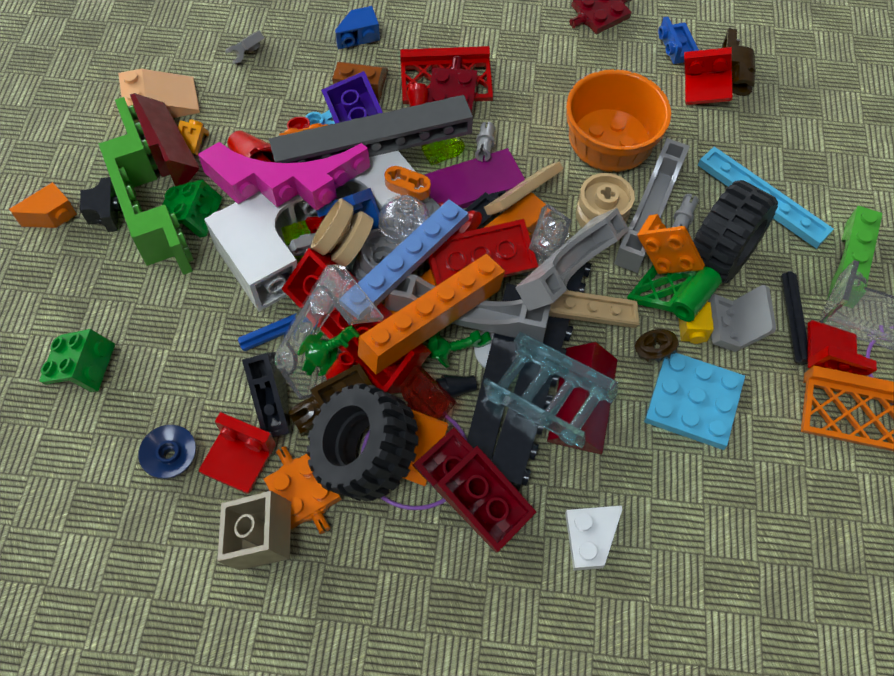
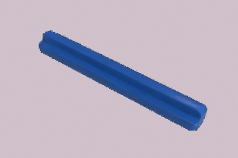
M300 311L238 338L241 349L247 351L313 323V321L303 311Z

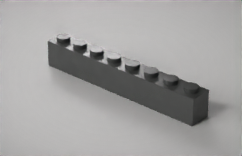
M461 95L287 135H280L269 138L275 163H300L324 159L345 152L360 143L368 148L369 157L472 134L473 116L465 96Z

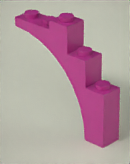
M220 142L198 154L204 173L237 204L257 192H261L276 207L299 195L316 211L337 198L335 189L371 167L368 148L362 143L328 158L300 163L264 162L248 158L230 150Z

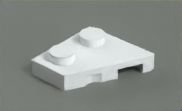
M622 506L566 510L565 516L574 571L600 569L605 566L622 512Z

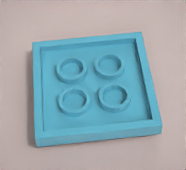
M679 353L671 354L670 359L663 358L644 422L725 450L728 445L745 375Z

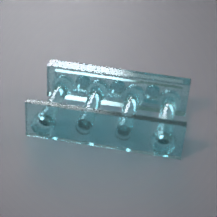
M519 332L514 339L515 350L518 356L498 384L487 378L484 380L486 397L494 404H503L559 435V438L564 443L571 446L575 444L583 448L585 445V432L580 429L599 401L605 400L612 404L617 396L618 382ZM526 362H533L539 365L541 369L523 395L520 397L507 390ZM556 374L564 378L565 382L546 410L531 403L548 377ZM581 387L588 391L590 395L569 424L558 418L556 414L573 389Z

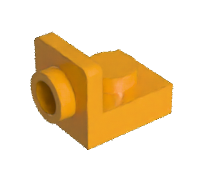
M189 119V122L180 120L178 125L179 131L191 153L198 155L203 135L209 136V131L199 121Z

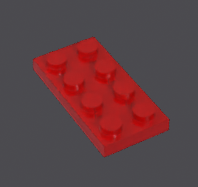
M520 219L452 235L428 257L435 286L485 254L489 255L505 270L503 278L534 271L539 266L525 220Z

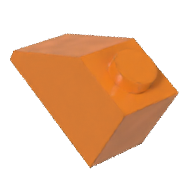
M53 182L9 209L21 227L57 228L77 215L69 200Z

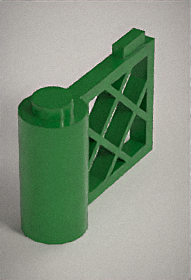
M652 265L627 296V299L637 301L638 305L673 312L681 320L691 322L721 285L722 279L719 272L710 267H704L703 270L664 273L667 276L653 280L657 275V271L654 265ZM682 278H685V279H686V280H685L684 282H682V283H679V284H676V285L673 284V281H676V280H679V279H682ZM670 283V287L656 292L655 288ZM651 289L653 290V293L640 296V294L643 292H646ZM674 294V296L670 299L669 302L659 300L660 298Z

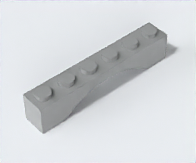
M669 138L666 139L641 202L628 227L629 231L625 234L619 247L614 265L638 273L646 251L637 234L649 215L658 214L661 218L690 147L689 145Z
M618 208L590 220L515 287L529 311L554 303L567 290V282L579 268L601 251L617 242L629 231Z
M410 274L384 299L385 307L388 310L399 311L436 286L417 275ZM522 299L501 302L483 301L451 324L542 344L551 304L529 311Z

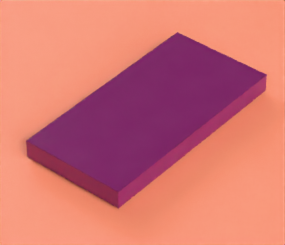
M508 148L491 153L487 161H485L484 155L483 162L474 158L424 174L431 182L429 199L432 198L437 204L439 202L445 203L449 199L462 209L469 207L485 192L488 194L503 190L507 192L525 180Z

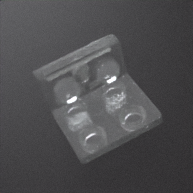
M549 204L541 209L529 246L530 250L538 254V266L556 252L569 236L568 230L571 219Z

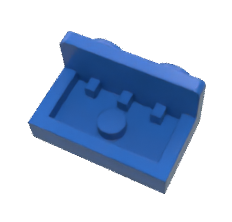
M668 16L663 17L662 24L658 29L659 38L663 40L666 54L670 56L673 64L683 63L684 52L699 51L686 22L672 24Z

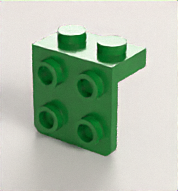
M92 329L59 335L51 343V352L41 368L39 382L47 385L71 381L89 392H98L115 343Z

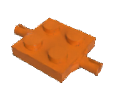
M286 446L281 447L286 457H284L280 449L276 451V454L279 456L283 466L276 472L263 478L269 491H273L291 501V529L303 522L313 520L319 534L325 533L322 525L326 531H329L331 527L323 514L330 506L342 500L340 495L326 490L316 481L312 474L313 471L309 467L308 460L310 457L307 454L293 459Z

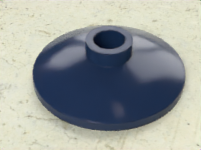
M178 425L157 427L149 432L141 442L138 451L139 463L143 470L154 478L170 479L184 473L193 463L196 456V442L192 434L184 427ZM169 452H175L171 458L166 459V455Z

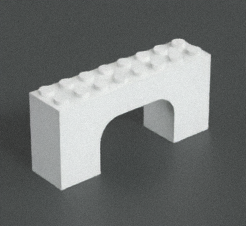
M399 151L369 157L371 167L335 189L337 198L334 199L337 200L371 188L385 228H393L403 218H406L423 203L429 201V197L418 201L387 189L384 174L389 167L401 166L415 171ZM257 192L239 204L235 202L204 219L215 248L258 312L288 296L282 290V287L298 264L293 254L285 245V242L293 234L307 227L305 223L307 217H318L316 210L299 195L276 207L261 192Z

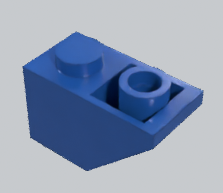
M372 6L351 10L335 29L338 49L380 41L379 23Z

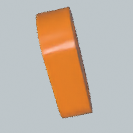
M392 166L385 171V185L390 191L418 201L425 200L430 196L431 182L427 176L401 166Z

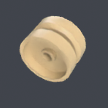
M599 173L592 175L584 181L576 207V219L580 227L583 228L594 217L618 208L627 224L635 201L634 190L630 183L621 176L612 173Z
M341 198L332 206L321 222L312 240L311 249L321 255H326L331 251V261L341 267H346L356 257L365 243L373 226V218L363 211L353 215V205Z

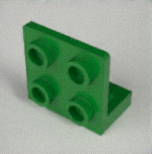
M202 179L170 187L164 195L165 199L162 205H166L169 214L175 213L179 224L182 223L201 238L206 237L209 231L204 219L217 212L223 197Z

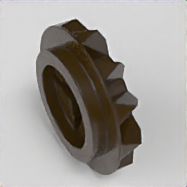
M655 329L641 335L636 341L635 349L640 359L645 358L648 363L656 360L659 363L661 359H670L671 354L677 353L679 342L673 332L665 329ZM656 342L660 345L659 349H655Z

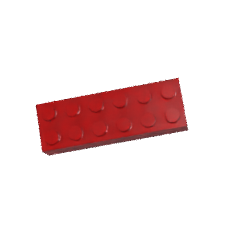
M308 248L282 287V290L329 339L339 335L350 325L362 335L393 315L381 302L359 323L338 307L337 301L359 281L345 267H341L331 261L330 252L326 255H321L315 250ZM359 336L357 338L353 337L348 342L349 346L347 348H344L342 345L338 347L342 352H348L353 355V364L357 365L359 363L369 380L377 388L390 394L401 393L431 353L422 343L378 374H375L358 356Z

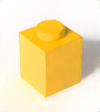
M710 302L705 304L693 321L687 322L678 318L681 341L693 344L707 342L714 330Z

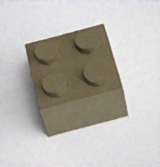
M267 491L221 503L217 562L237 570H244L290 559L291 501L273 491Z

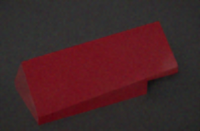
M136 93L130 94L147 144L161 177L171 175L175 187L188 183L200 167L165 103Z
M591 342L566 348L567 351L561 367L547 442L602 455L618 359L597 342Z
M455 427L412 465L495 553L499 552L537 513L478 446L473 449Z

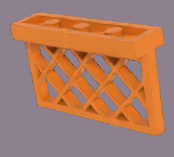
M812 366L804 373L803 383H806L801 432L894 451V438L892 437L894 429L888 432L879 421V418L886 413H889L894 420V404L892 406L889 404L894 403L893 381L819 366ZM814 387L823 389L830 399L820 405L813 396ZM843 393L850 394L857 402V405L847 410L838 397ZM870 399L878 400L885 410L875 416L866 402ZM831 401L834 402L842 413L835 420H832L822 408ZM858 407H861L870 419L862 426L851 415V412ZM816 411L827 423L823 428L810 426L811 415ZM845 417L855 431L850 434L842 433L835 423ZM873 423L883 436L878 440L870 439L863 429Z

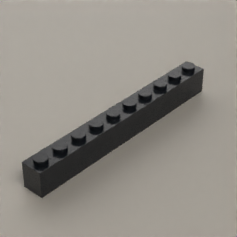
M586 262L571 276L567 282V290L584 293L586 284L582 283V278H588L592 263ZM549 316L543 343L529 341L492 458V463L518 491H520L521 485L527 486L531 470L526 467L529 459L535 460L539 444L534 443L536 434L542 436L546 419L541 418L543 410L549 411L553 395L548 393L550 386L556 387L560 372L555 371L557 363L563 364L567 349L562 348L563 342H569L573 326H569L570 319Z

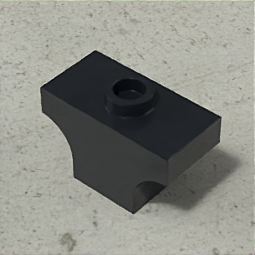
M101 178L99 184L94 188L80 190V212L88 225L102 224L108 232L118 231V211H121V206L111 178Z

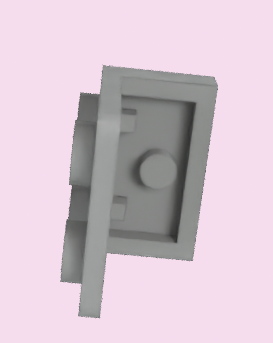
M761 285L734 301L713 294L708 300L711 303L714 327L711 338L712 343L716 346L737 352L776 331L770 288L768 286Z

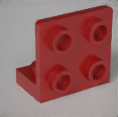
M732 47L684 52L685 104L693 105L732 101Z
M814 320L808 322V368L819 366L868 376L877 371L876 360L857 354L856 334Z
M220 412L215 420L220 433L201 464L199 472L204 476L249 494L276 444L271 433Z

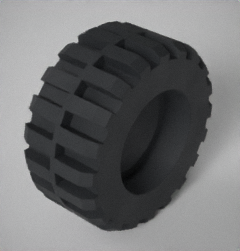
M744 180L733 182L722 193L707 217H705L693 242L705 264L704 267H710L719 272L722 283L730 282L756 249V246L771 224V220L774 218L775 211L778 208L777 199Z
M358 383L354 386L350 385L342 388V392H335L330 396L331 400L329 402H324L320 408V414L316 415L312 422L314 426L312 430H309L308 439L310 440V445L307 446V455L310 457L308 460L309 467L313 471L312 474L316 481L328 491L359 501L380 499L389 494V489L395 490L401 484V478L407 477L410 472L408 468L411 461H415L417 454L414 453V450L419 442V438L415 434L418 431L417 422L413 419L414 414L411 408L406 405V402L373 385ZM370 425L367 444L363 452L355 460L357 442L363 431Z

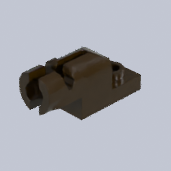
M728 28L722 48L732 47V92L739 96H747L752 93V86H755V53L752 48L739 46L740 39H737V29Z
M359 363L311 388L312 396L298 403L288 412L301 437L313 429L314 423L312 422L315 416L320 414L321 406L324 402H329L331 400L330 396L335 392H342V388L350 385L354 386L358 383L372 385Z

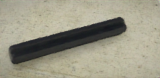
M788 271L781 275L793 357L796 364L805 365L808 364V339L796 273Z

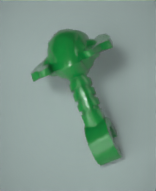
M350 325L339 335L328 341L320 340L323 332L308 335L297 352L299 356L305 352L306 359L303 363L302 371H305L306 375L310 376L316 367H320L318 376L325 375L327 370L336 361L337 347L342 345L344 348H347L349 346L348 342L353 337L357 338L360 333Z
M476 330L470 334V337L449 343L438 332L428 340L427 348L431 351L429 357L438 360L445 368L450 367L448 355L451 351L456 352L467 347H484L491 343L489 332L480 335L479 330Z

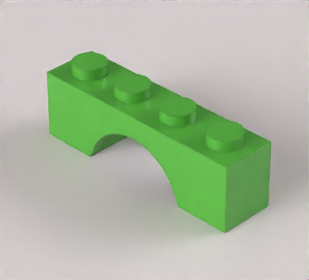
M857 206L847 220L842 237V242L846 243L840 265L832 279L827 300L853 308L865 294L883 213Z

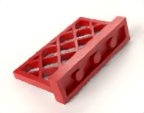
M490 46L400 49L403 104H409L406 94L408 85L417 83L423 76L431 81V75L428 71L432 68H452L454 56L462 58L461 69L473 70L476 67H485V72L481 76L478 75L477 86L479 84L483 85L487 89V93L478 94L476 92L474 102L493 101ZM406 70H417L419 74L412 79L406 74Z

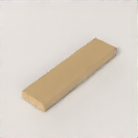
M560 161L543 167L486 205L484 209L487 215L506 210L561 172L563 167Z
M566 290L554 303H551L549 316L631 328L640 325L637 301Z

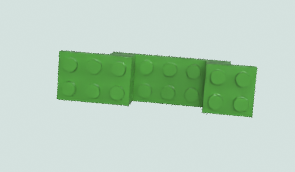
M124 97L115 99L127 134L98 144L131 237L146 266L175 256L183 275L193 272L189 262L194 261L175 213L169 214L165 204L143 212L139 201L136 200L137 194L134 187L157 180L154 170L158 169L153 156H148V154H151L146 138H141L145 135L140 122L134 121L138 117L133 105L128 106Z

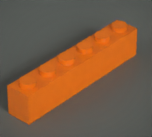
M483 255L360 335L358 356L375 374H378L498 292L505 270L489 255Z

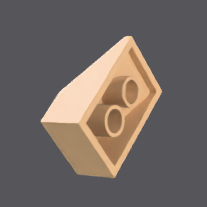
M147 69L118 73L121 97L125 98L128 106L133 105L130 94L136 93L164 102L172 118L200 113L195 82L192 76Z

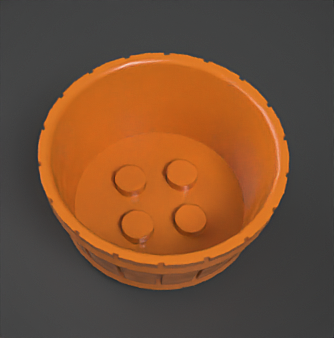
M613 69L591 73L573 86L567 98L566 117L569 125L571 146L583 162L602 171L622 172L627 169H633L643 163L650 156L655 145L663 138L671 120V107L667 96L661 91V88L651 80H648V78L626 70Z

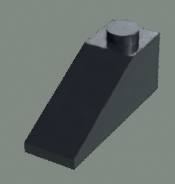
M279 351L267 352L243 359L242 363L260 429L271 433L273 438L291 433L286 377Z

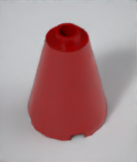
M235 131L229 136L227 146L230 150L248 158L264 162H275L270 143L244 131Z

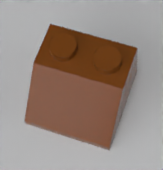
M337 62L332 78L333 84L365 71L378 103L380 102L388 73L387 67Z

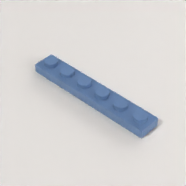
M448 199L337 301L338 307L359 323L469 220V213Z

